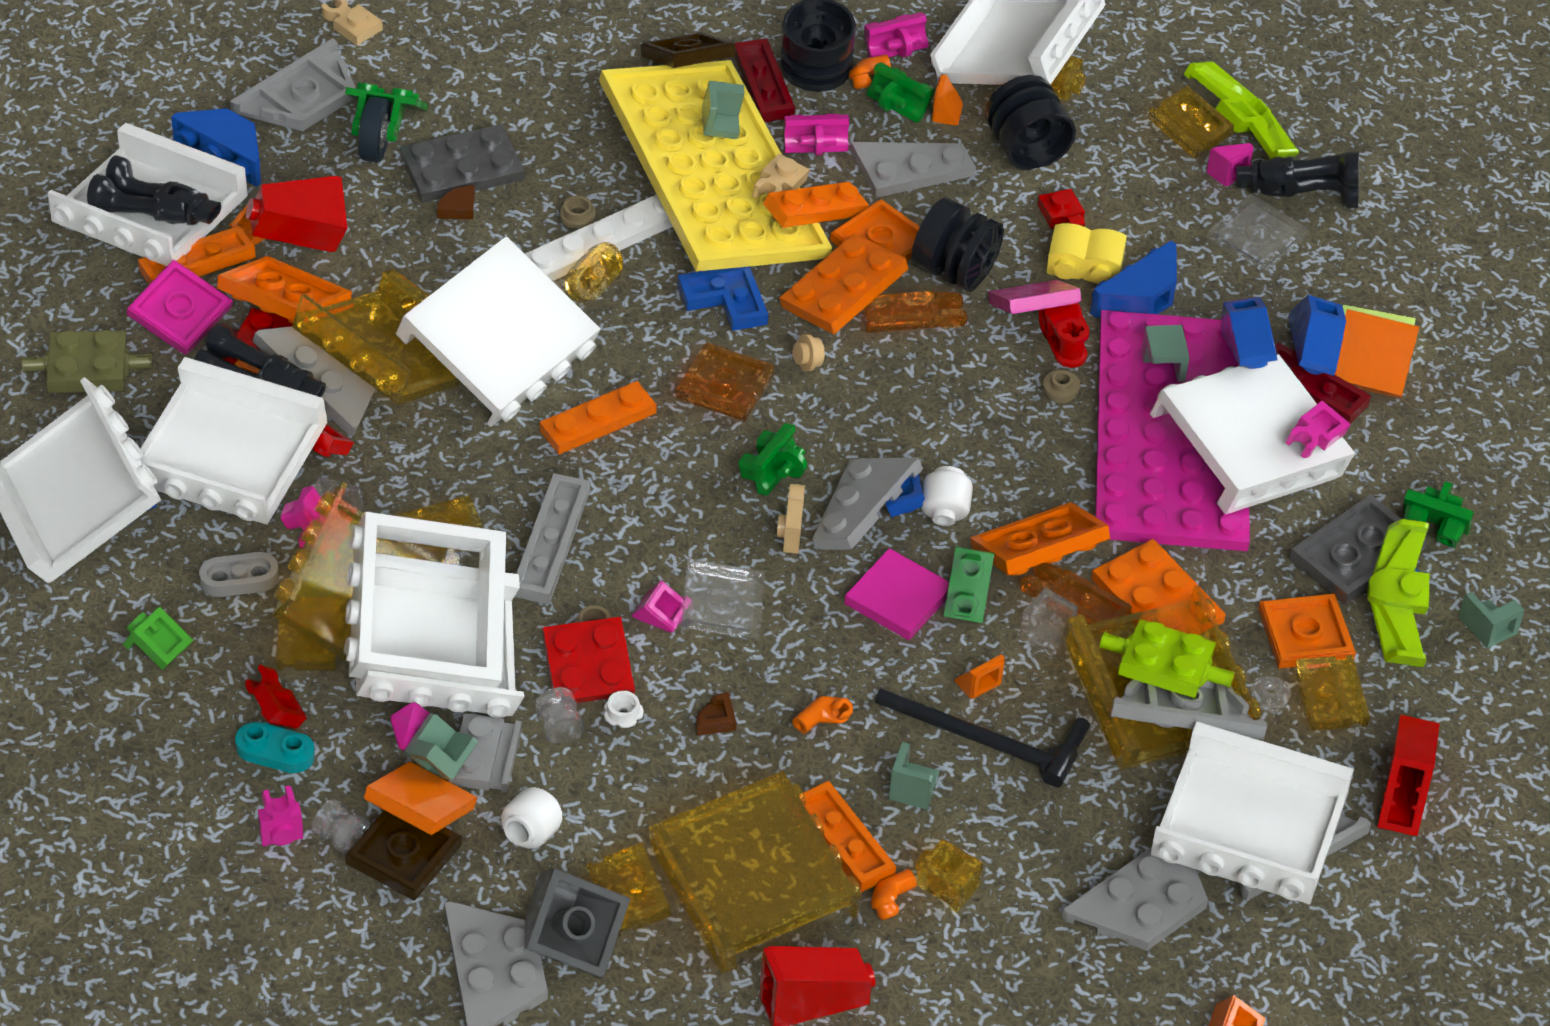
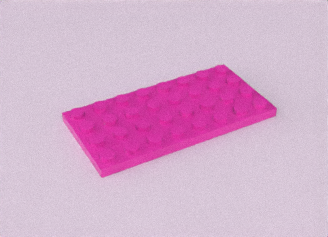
M1101 310L1095 517L1108 524L1109 540L1146 543L1154 539L1158 544L1248 551L1250 543L1249 507L1225 515L1217 504L1225 487L1169 413L1155 418L1150 415L1158 399L1159 392L1166 386L1189 382L1200 375L1209 376L1219 373L1230 366L1234 368L1240 366L1222 336V320ZM1182 325L1190 357L1185 381L1177 382L1173 363H1143L1141 349L1145 326Z

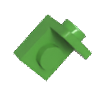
M158 607L150 616L142 612L126 628L131 634L123 645L129 650L136 644L155 664L164 670L194 640L161 607Z

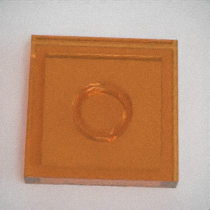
M706 342L677 387L676 398L745 422L772 378L775 365Z

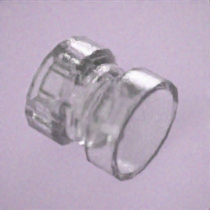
M564 687L549 689L543 692L535 701L537 714L544 721L543 731L549 742L558 744L577 739L584 731V722L581 714L576 711L577 703L570 689Z
M331 799L316 813L312 821L311 831L322 840H331L333 847L343 855H346L367 831L370 823L359 814H350L347 806L339 800Z

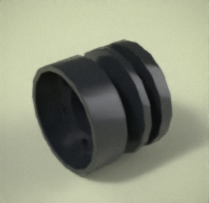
M802 0L791 6L785 13L782 24L780 66L783 76L792 85L803 90L822 92L834 90L848 80L849 71L853 68L856 23L853 14L844 5L833 0Z
M1025 75L1006 82L991 95L986 104L984 116L989 127L1000 142L1011 164L1020 170L1036 169L1057 162L1069 151L1075 141L1076 127L1065 107L1060 103L1049 81L1041 76Z
M944 197L935 203L922 221L912 247V263L914 266L935 276L944 273L947 282L954 285L957 284L959 288L972 292L987 277L999 255L1004 236L1003 224L993 219L988 220L987 216L980 213L971 216L970 208Z

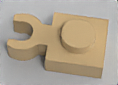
M335 0L337 8H331L325 3L321 5L322 16L326 20L333 21V29L357 46L383 30L382 20L360 4L352 9L348 7L347 0Z
M779 153L761 171L760 179L755 183L752 196L757 198L762 193L768 194L798 189L807 180L810 169Z
M790 484L787 514H779L777 537L784 538L783 552L799 554L805 485Z

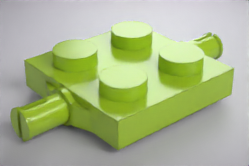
M1140 619L1134 633L1127 639L1104 632L1099 648L1122 654L1118 675L1192 698L1196 697L1199 688L1207 681L1230 688L1235 672L1212 666V656L1216 642L1204 639L1197 634H1187L1165 627L1158 622H1148Z

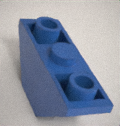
M227 108L178 112L171 116L173 141L245 167L246 182L255 187L261 184L255 123Z
M1171 240L1160 248L1152 249L1133 265H1127L1119 274L1108 281L1100 282L1092 293L1090 314L1095 318H1100L1101 310L1158 315L1172 306L1177 282L1176 243Z
M1307 295L1290 311L1288 316L1298 364L1309 373L1316 375L1325 373L1334 376L1337 370L1346 325L1343 306Z
M1261 297L1223 302L1221 332L1238 364L1249 369H1257L1267 366L1268 362L1277 361L1268 312Z

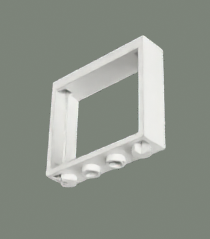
M365 512L359 523L352 526V537L349 541V548L354 549V562L350 563L347 574V585L353 587L352 599H349L345 614L346 624H351V636L346 639L344 646L346 661H349V677L364 678L367 671L372 670L496 688L502 681L506 532ZM376 538L479 552L476 666L371 652Z

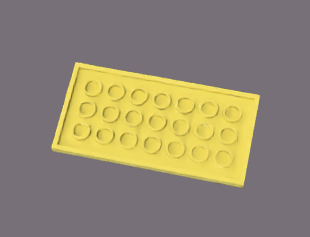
M731 60L703 62L677 68L660 65L601 70L599 82L696 272L821 260L831 253L832 246L819 223L782 228L763 204L768 194L762 193L757 198L752 196L755 183L760 179L761 171L781 152L745 85L744 98L739 112L740 133L738 139L703 135L702 105L709 80L744 85Z

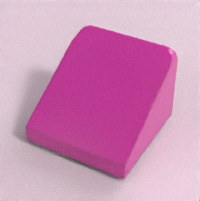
M1251 143L1212 148L1209 154L1207 174L1224 186L1231 185L1237 181V166H1251L1253 145Z
M661 580L647 591L631 616L673 633L691 605Z
M416 702L410 703L390 716L398 748L402 751L406 749L426 717L430 714Z

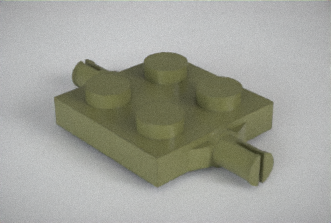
M126 330L50 332L49 349L45 356H22L23 373L45 371L48 393L86 392L80 382L84 377L96 387L103 385L108 391H124L125 378L130 369L152 370V353L129 354Z

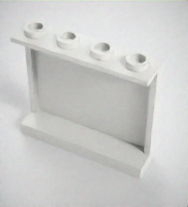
M969 0L930 54L931 64L936 71L938 80L939 76L944 74L948 76L951 83L1003 85L1016 77L1025 75L1041 76L1051 84L1106 5L1105 0Z
M125 123L117 130L119 149L67 196L53 190L48 192L52 222L165 266H168L173 259L177 261L182 255H186L198 239L205 237L248 196L245 167ZM117 155L125 157L131 162L134 178L149 183L172 181L190 186L199 191V193H206L209 200L220 202L221 211L211 224L198 222L195 225H187V223L170 224L165 221H155L153 216L144 213H110L89 205L87 202V190L90 180L94 175L106 176L108 162L113 156Z
M506 236L405 314L396 335L405 344L416 337L492 412L487 425L492 427L501 419L505 422L511 420L522 407L520 403L528 398L532 402L538 398L547 387L545 383L551 378L555 381L560 380L572 367L570 363L576 358L580 361L586 359L597 346L594 340L600 328Z
M1277 355V361L1268 362V365L1262 368L1249 369L1245 366L1235 368L1230 366L1219 373L1209 376L1200 375L1192 381L1179 385L1170 384L1159 392L1158 399L1150 413L1153 418L1169 413L1225 487L1217 502L1225 515L1341 477L1355 454L1343 437L1325 451L1317 445L1312 455L1308 458L1300 456L1305 448L1303 443L1295 441L1289 446L1285 443L1300 417L1316 406L1317 403L1280 355Z
M184 357L178 366L181 384L140 448L143 453L140 461L156 477L157 483L154 485L156 491L165 493L174 499H185L201 504L210 510H221L234 514L246 521H257L268 525L327 424L324 399Z
M85 377L80 380L87 393L85 398L0 461V513L27 568L47 583L53 582L161 501L154 487L157 483L156 477L145 464L141 463L140 458L143 456L141 449L133 439L127 437L125 433L129 430L127 423L112 408V405L115 404L114 398L103 385L96 387Z
M376 553L371 652L476 666L479 568ZM505 572L502 681L496 688L368 670L364 678H356V696L368 697L379 702L389 700L405 703L416 702L421 707L434 706L448 708L453 712L470 711L484 713L496 718L513 716L524 698V692L515 690L512 600L520 588L519 574Z
M1196 721L1186 759L1160 827L1156 826L1151 856L1161 858L1168 863H1177L1200 870L1207 875L1219 876L1239 882L1249 888H1258L1281 895L1288 900L1311 904L1349 793L1354 769Z

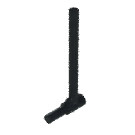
M882 688L879 689L875 699L876 704L1040 766L1039 772L1043 781L1057 788L1061 787L1078 756L1077 750L1090 728V723L1086 719L1077 718L1063 744L1049 748L1046 752Z

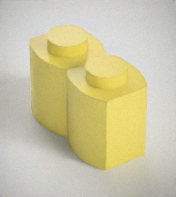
M1057 224L1054 227L1048 254L1047 273L1065 280L1083 278L1095 284L1108 281L1121 272L1127 236L1110 229L1089 230L1077 224Z

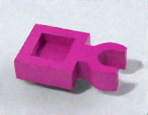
M1321 401L1300 417L1285 443L1288 446L1295 441L1303 443L1305 448L1300 456L1308 458L1312 455L1317 445L1325 451L1346 434L1351 424L1325 402Z
M285 786V794L280 798H271L269 790H264L261 795L264 809L257 810L262 846L272 844L283 846L290 844L294 840L303 839L302 813L299 802L295 801L292 787Z

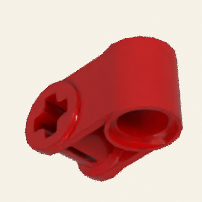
M1075 303L1038 310L1040 329L1049 343L1055 360L1060 365L1068 368L1082 366L1087 360L1088 354L1085 341L1088 340L1090 330L1083 317L1080 304Z

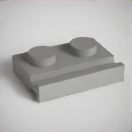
M464 713L460 733L472 735L478 742L454 779L449 780V782L460 787L488 791L491 788L507 793L521 737L522 721L516 720V723L512 724L505 723L503 718Z

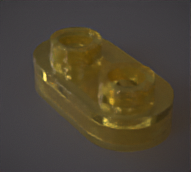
M603 242L592 246L568 271L565 278L566 290L573 300L579 303L594 300L615 280L623 268V257L619 249L612 243Z

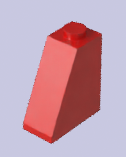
M328 176L262 184L256 197L250 198L246 209V219L251 222L252 236L327 252H336L348 228L342 177Z
M1400 714L1377 828L1418 836L1435 766L1440 723Z
M769 946L763 948L759 997L771 1026H790L869 1005L871 988L876 985L875 975L870 963L863 962L858 948Z

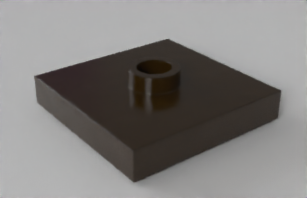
M702 32L641 44L642 57L673 68L736 56L735 44Z
M384 810L345 855L346 864L415 901L461 847L462 836L446 827L430 835Z

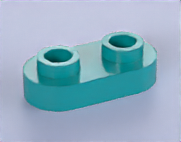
M251 722L243 725L235 736L237 754L243 760L288 773H299L310 768L315 760L314 743L310 737L303 733L262 722ZM298 747V749L291 750L289 748Z

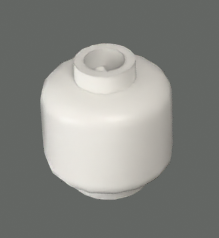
M952 466L936 468L934 472L926 476L923 482L925 497L923 507H921L923 513L932 518L935 524L941 526H951L955 524V521L966 518L971 508L973 491L971 480L959 468Z
M536 787L526 788L518 793L505 806L501 815V824L506 837L515 845L528 849L538 848L543 845L559 829L562 822V810L558 801L547 791Z

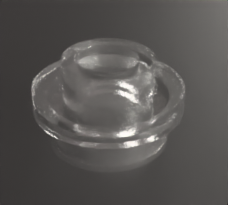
M1266 676L1257 679L1252 684L1250 696L1258 709L1267 713H1275L1288 705L1291 691L1283 680Z

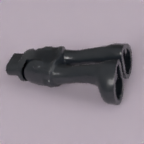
M1345 152L1339 155L1311 160H1296L1294 156L1253 161V166H1237V188H1253V193H1258V189H1260L1262 194L1276 197H1292L1297 193L1314 190H1332L1340 193L1342 201L1347 208H1358L1359 152Z
M117 155L113 156L108 162L106 176L94 175L90 180L87 190V202L89 205L110 213H144L153 216L155 221H165L170 224L187 223V225H195L198 222L211 224L221 211L220 202L209 200L206 193H199V191L190 186L172 181L149 183L134 178L131 162L127 158Z
M219 324L209 332L206 338L208 351L200 349L194 359L318 397H322L326 389V383L314 379L312 372L302 370L282 355H271L238 339L236 330L225 324ZM231 357L256 367L260 371L258 374H255L223 359Z

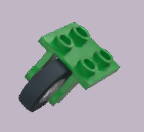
M357 82L356 88L346 87L345 94L358 100L351 134L359 136V156L362 160L369 162L382 161L388 142H396L405 108L427 111L428 104L419 100V94L399 88H392L391 94L384 93L385 89L378 88L377 85Z

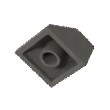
M555 868L540 872L526 910L524 949L593 976L604 978L631 898Z

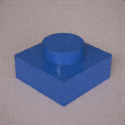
M919 474L916 477L909 476L901 485L903 492L895 501L888 500L886 502L891 518L923 507L925 497Z

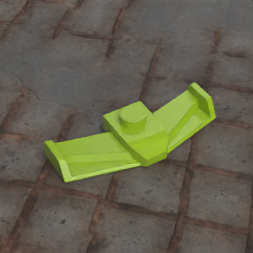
M1213 61L1189 64L1184 72V76L1188 79L1198 80L1221 99L1215 111L1224 119L1223 122L1227 128L1236 133L1251 131L1270 159L1273 157H1295L1299 153V150L1271 113V110L1261 99L1253 95Z
M1400 519L1390 524L1387 528L1373 574L1368 580L1367 600L1371 603L1384 660L1388 663L1424 667L1427 662L1414 613L1425 615L1429 608L1430 573L1415 571L1429 527V523Z

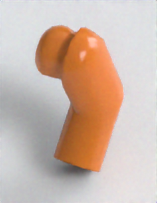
M885 54L860 60L849 71V79H852L853 87L857 90L869 87L872 82L869 76L874 75L876 64L882 62L891 67L888 55Z
M821 696L795 716L792 723L803 734L808 733L818 723L840 724L847 721L852 715L853 705L850 700L844 697Z
M905 869L877 883L870 903L872 909H876L879 919L886 920L897 915L899 912V907L895 903L897 896L917 887L916 878L912 871Z

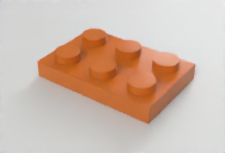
M853 233L779 299L782 307L787 311L832 334H836L909 269L906 258Z
M269 256L218 275L217 289L231 294L234 299L250 302L259 306L264 312L275 313L287 318L290 323L295 325H307L315 319L334 314L335 311L351 305L352 291Z
M1069 502L970 537L973 550L995 553L993 566L1007 575H1021L1026 573L1030 567L1042 563L1058 562L1064 555L1075 551L1091 550L1098 543L1109 540L1110 533L1108 524L1074 503Z
M1154 539L1092 570L1091 579L1136 627L1139 620L1142 619L1148 622H1158L1165 627L1187 634L1201 635L1225 621L1226 613Z

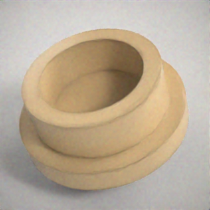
M810 334L801 335L793 346V359L795 363L800 365L804 372L813 371L815 367H820L823 364L825 351L821 339Z

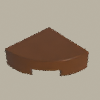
M475 185L458 187L446 193L438 203L437 219L473 220Z
M729 692L721 693L711 698L710 703L698 713L696 719L697 736L736 731L737 723Z

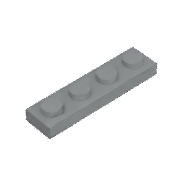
M553 473L516 573L519 574L520 588L514 597L550 605L590 494L591 481Z

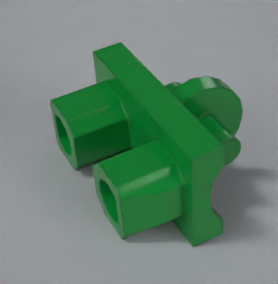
M880 62L875 65L874 79L866 95L878 101L879 107L884 111L894 110L918 123L923 119L926 107L931 104L934 88L925 83L920 84L907 77L906 73L902 70L891 68Z
M784 423L777 433L764 430L757 438L758 456L745 453L739 460L738 465L741 478L755 481L758 494L768 496L782 478L787 476L798 478L806 471L805 451L803 448L798 447L793 439V434L796 431L795 425Z
M1445 481L1441 490L1427 486L1425 494L1408 489L1403 505L1404 519L1421 522L1428 521L1440 525L1436 541L1453 548L1456 547L1463 534H1469L1474 511L1461 507L1464 498L1451 494L1453 483Z
M960 546L955 547L944 617L983 623L994 552L973 550Z

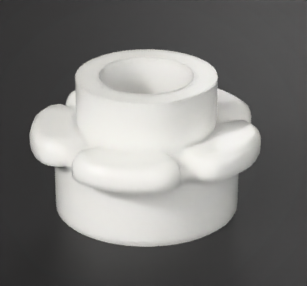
M629 691L613 693L604 705L606 711L604 718L613 726L618 725L621 728H630L635 726L637 720L643 717L644 711L638 697Z

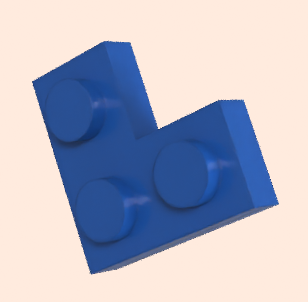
M750 266L678 275L677 286L687 311L723 305L732 331L768 325V312Z

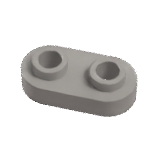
M265 552L214 557L205 561L200 567V586L206 594L213 597L264 592L272 589L279 580L278 562L275 557Z

